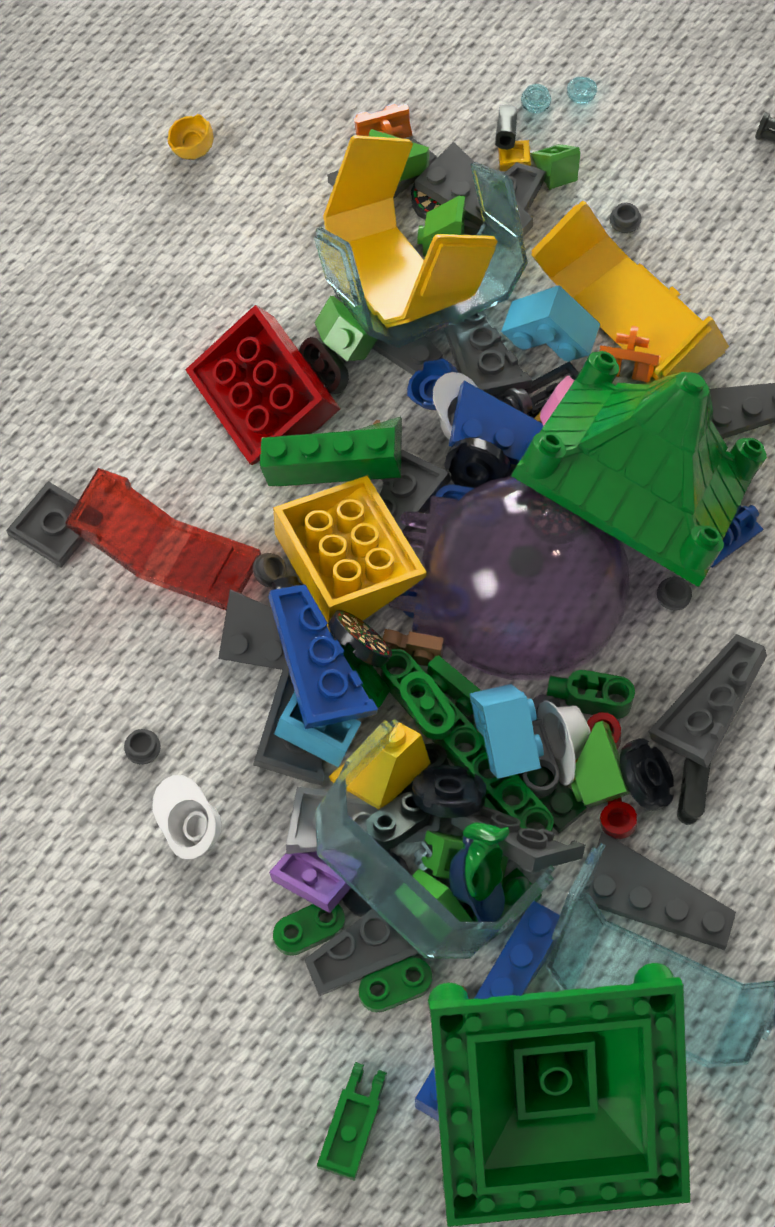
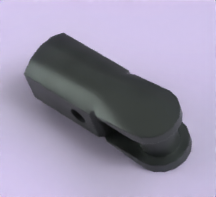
M504 104L499 107L495 145L500 149L508 150L514 148L517 108L513 105Z
M688 758L684 761L681 794L677 808V817L683 824L691 825L695 823L705 812L711 762L708 768Z

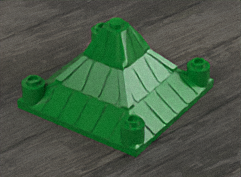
M605 351L592 352L540 433L533 437L511 476L699 587L710 567L723 550V538L752 479L767 458L764 446L757 439L740 438L730 452L726 451L728 447L712 422L713 409L710 388L699 374L679 372L652 382L651 385L617 383L615 386L612 383L620 369L615 357Z
M661 963L644 965L637 971L633 984L570 989L560 990L559 992L549 991L519 996L508 995L489 997L487 999H469L466 990L456 983H443L431 991L428 998V1007L431 1020L443 1170L442 1185L447 1227L691 1203L684 985L681 978L674 977L672 971L667 966Z

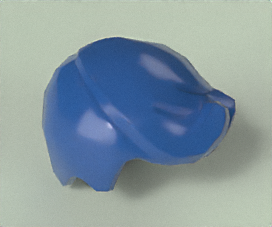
M443 358L424 362L423 370L416 371L410 378L407 396L425 409L436 410L433 402V388L436 381L444 374L459 372L450 362Z

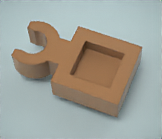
M385 629L383 640L391 650H404L419 665L428 666V663L435 656L439 655L441 658L443 656L444 638L411 631H409L408 635H403L391 629Z

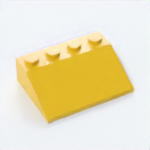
M368 475L273 507L275 535L300 581L306 585L325 617L327 627L328 621L336 610L349 612L362 621L423 580L427 575V572Z

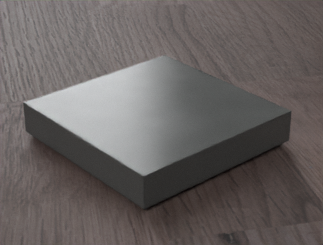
M48 481L6 531L10 537L62 568L103 517L99 511Z

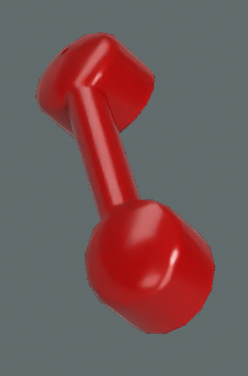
M602 712L590 717L587 721L590 731H592L597 722L604 721L609 724L618 750L621 744V726L619 721L613 715ZM622 797L609 801L600 814L601 828L604 833L614 839L627 838L634 833L637 827V813L630 804L622 802Z

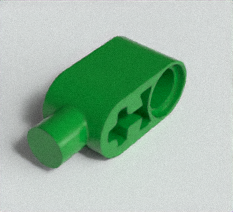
M577 670L568 678L550 675L546 696L564 699L567 706H577L584 714L594 715L602 712L609 713L616 719H621L627 716L631 710L635 688L629 679L622 676L589 670ZM578 688L585 689V694L578 693ZM598 691H602L601 698H596ZM619 694L624 697L625 701L615 702L609 696Z

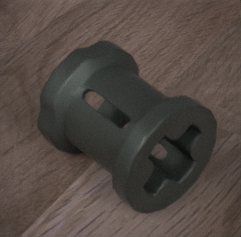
M764 113L755 139L760 140L764 138L775 142V131L771 130H775V118L770 117V113Z

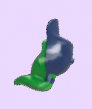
M479 822L472 823L464 829L463 848L451 861L449 880L453 895L457 899L469 904L480 926L487 928L499 919L504 910L505 898L501 885L504 877L501 869L503 851L497 843L505 840L510 830L508 827L499 828Z

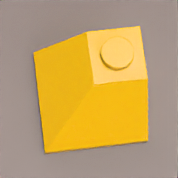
M394 720L378 729L339 768L331 773L329 778L333 783L379 810L393 801L431 763L422 735Z

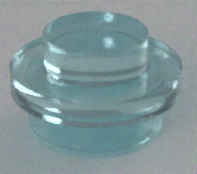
M576 77L567 85V95L576 104H587L596 97L597 85L590 78Z
M532 84L522 93L521 104L525 110L531 113H541L550 107L551 95L544 85Z

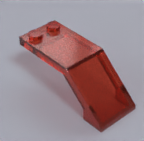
M97 468L65 522L69 529L138 578L223 610H227L230 589L242 594L253 574V563L261 555L260 549L175 520L134 490L128 478Z

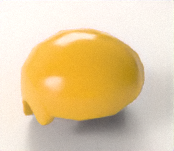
M196 114L194 117L185 116L173 123L168 132L167 142L172 151L180 158L195 160L206 155L212 147L214 141L213 129L210 122L200 114Z

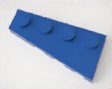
M463 381L460 385L449 446L452 447L456 441L465 438H479L497 446L508 457L510 464L517 465L533 437L540 433L543 424L474 385Z
M306 585L270 590L268 596L305 729L376 715L378 712L373 699L368 698L362 687L363 682L356 670L353 671L347 662L342 646L330 633L327 621Z

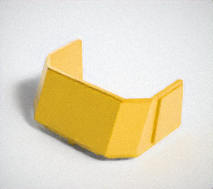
M355 135L350 138L323 215L327 252L332 257V262L347 280L345 284L350 290H355L372 314L377 315L387 328L414 321L475 296L494 254L497 239L494 236L437 234L432 238L425 259H423L397 228L393 198L413 143L409 139Z
M585 201L576 204L532 249L531 256L546 275L557 286L560 285L600 323L599 327L612 340L616 342L617 333L630 335L632 326L639 327L638 337L650 338L648 348L636 346L635 351L661 356L659 365H655L652 374L655 380L679 372H694L698 374L725 354V351L729 348L714 319L708 316L704 321L701 320L678 298L681 294L673 286L668 289L641 263L637 265L608 236ZM617 343L622 349L627 350L628 345Z

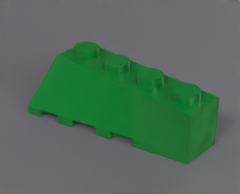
M400 416L353 431L261 438V471L268 486L347 482L367 475L370 480L401 478L402 418Z

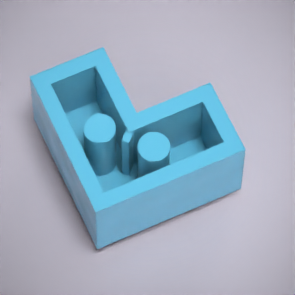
M558 285L512 301L501 332L519 349L526 350L547 344L561 359L572 361L591 354L600 323Z
M512 684L469 693L476 728L484 737L490 771L497 779L540 769L539 757L544 756V750L539 734L534 735L532 721L537 720L533 700L531 698L527 699L525 693L518 690Z
M294 691L279 719L274 734L339 768L361 722L354 719L305 729Z

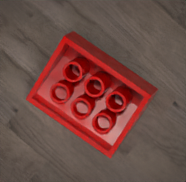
M254 305L185 369L250 465L260 461L261 438L311 434L317 431L340 410L338 404L276 318L257 305Z

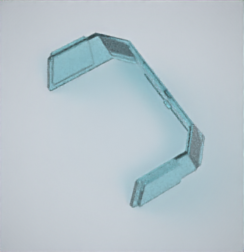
M478 162L471 163L470 165L483 219V224L477 236H494L497 239L494 254L476 295L468 300L401 325L387 328L377 315H373L368 309L349 242L322 227L316 228L317 236L314 237L325 279L331 284L335 294L367 335L400 348L451 324H459L469 316L508 300L528 264L513 183L508 175Z
M395 718L390 723L384 720L346 760L339 777L315 810L317 855L425 959H470L496 932L501 934L520 917L554 880L550 874L555 868L550 865L542 871L496 922H460L348 815L346 787L397 734L399 721Z
M600 843L598 849L592 847L566 897L551 938L556 942L546 969L560 990L633 984L634 976L641 967L650 963H661L672 971L674 977H680L684 985L686 1061L690 1063L692 1060L706 1068L748 1065L761 1038L767 1040L775 1025V980L740 983L606 920L588 893L606 845Z

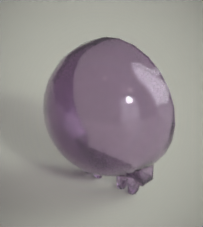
M512 476L491 480L467 492L459 500L431 496L429 514L404 511L401 514L400 521L403 525L427 529L426 533L402 531L411 547L424 549L422 566L427 575L423 580L407 590L417 592V597L399 595L387 605L393 609L414 612L412 632L444 638V644L461 660L484 673L509 680L537 681L547 679L550 675L560 676L567 674L595 657L609 643L623 619L630 590L629 562L623 542Z

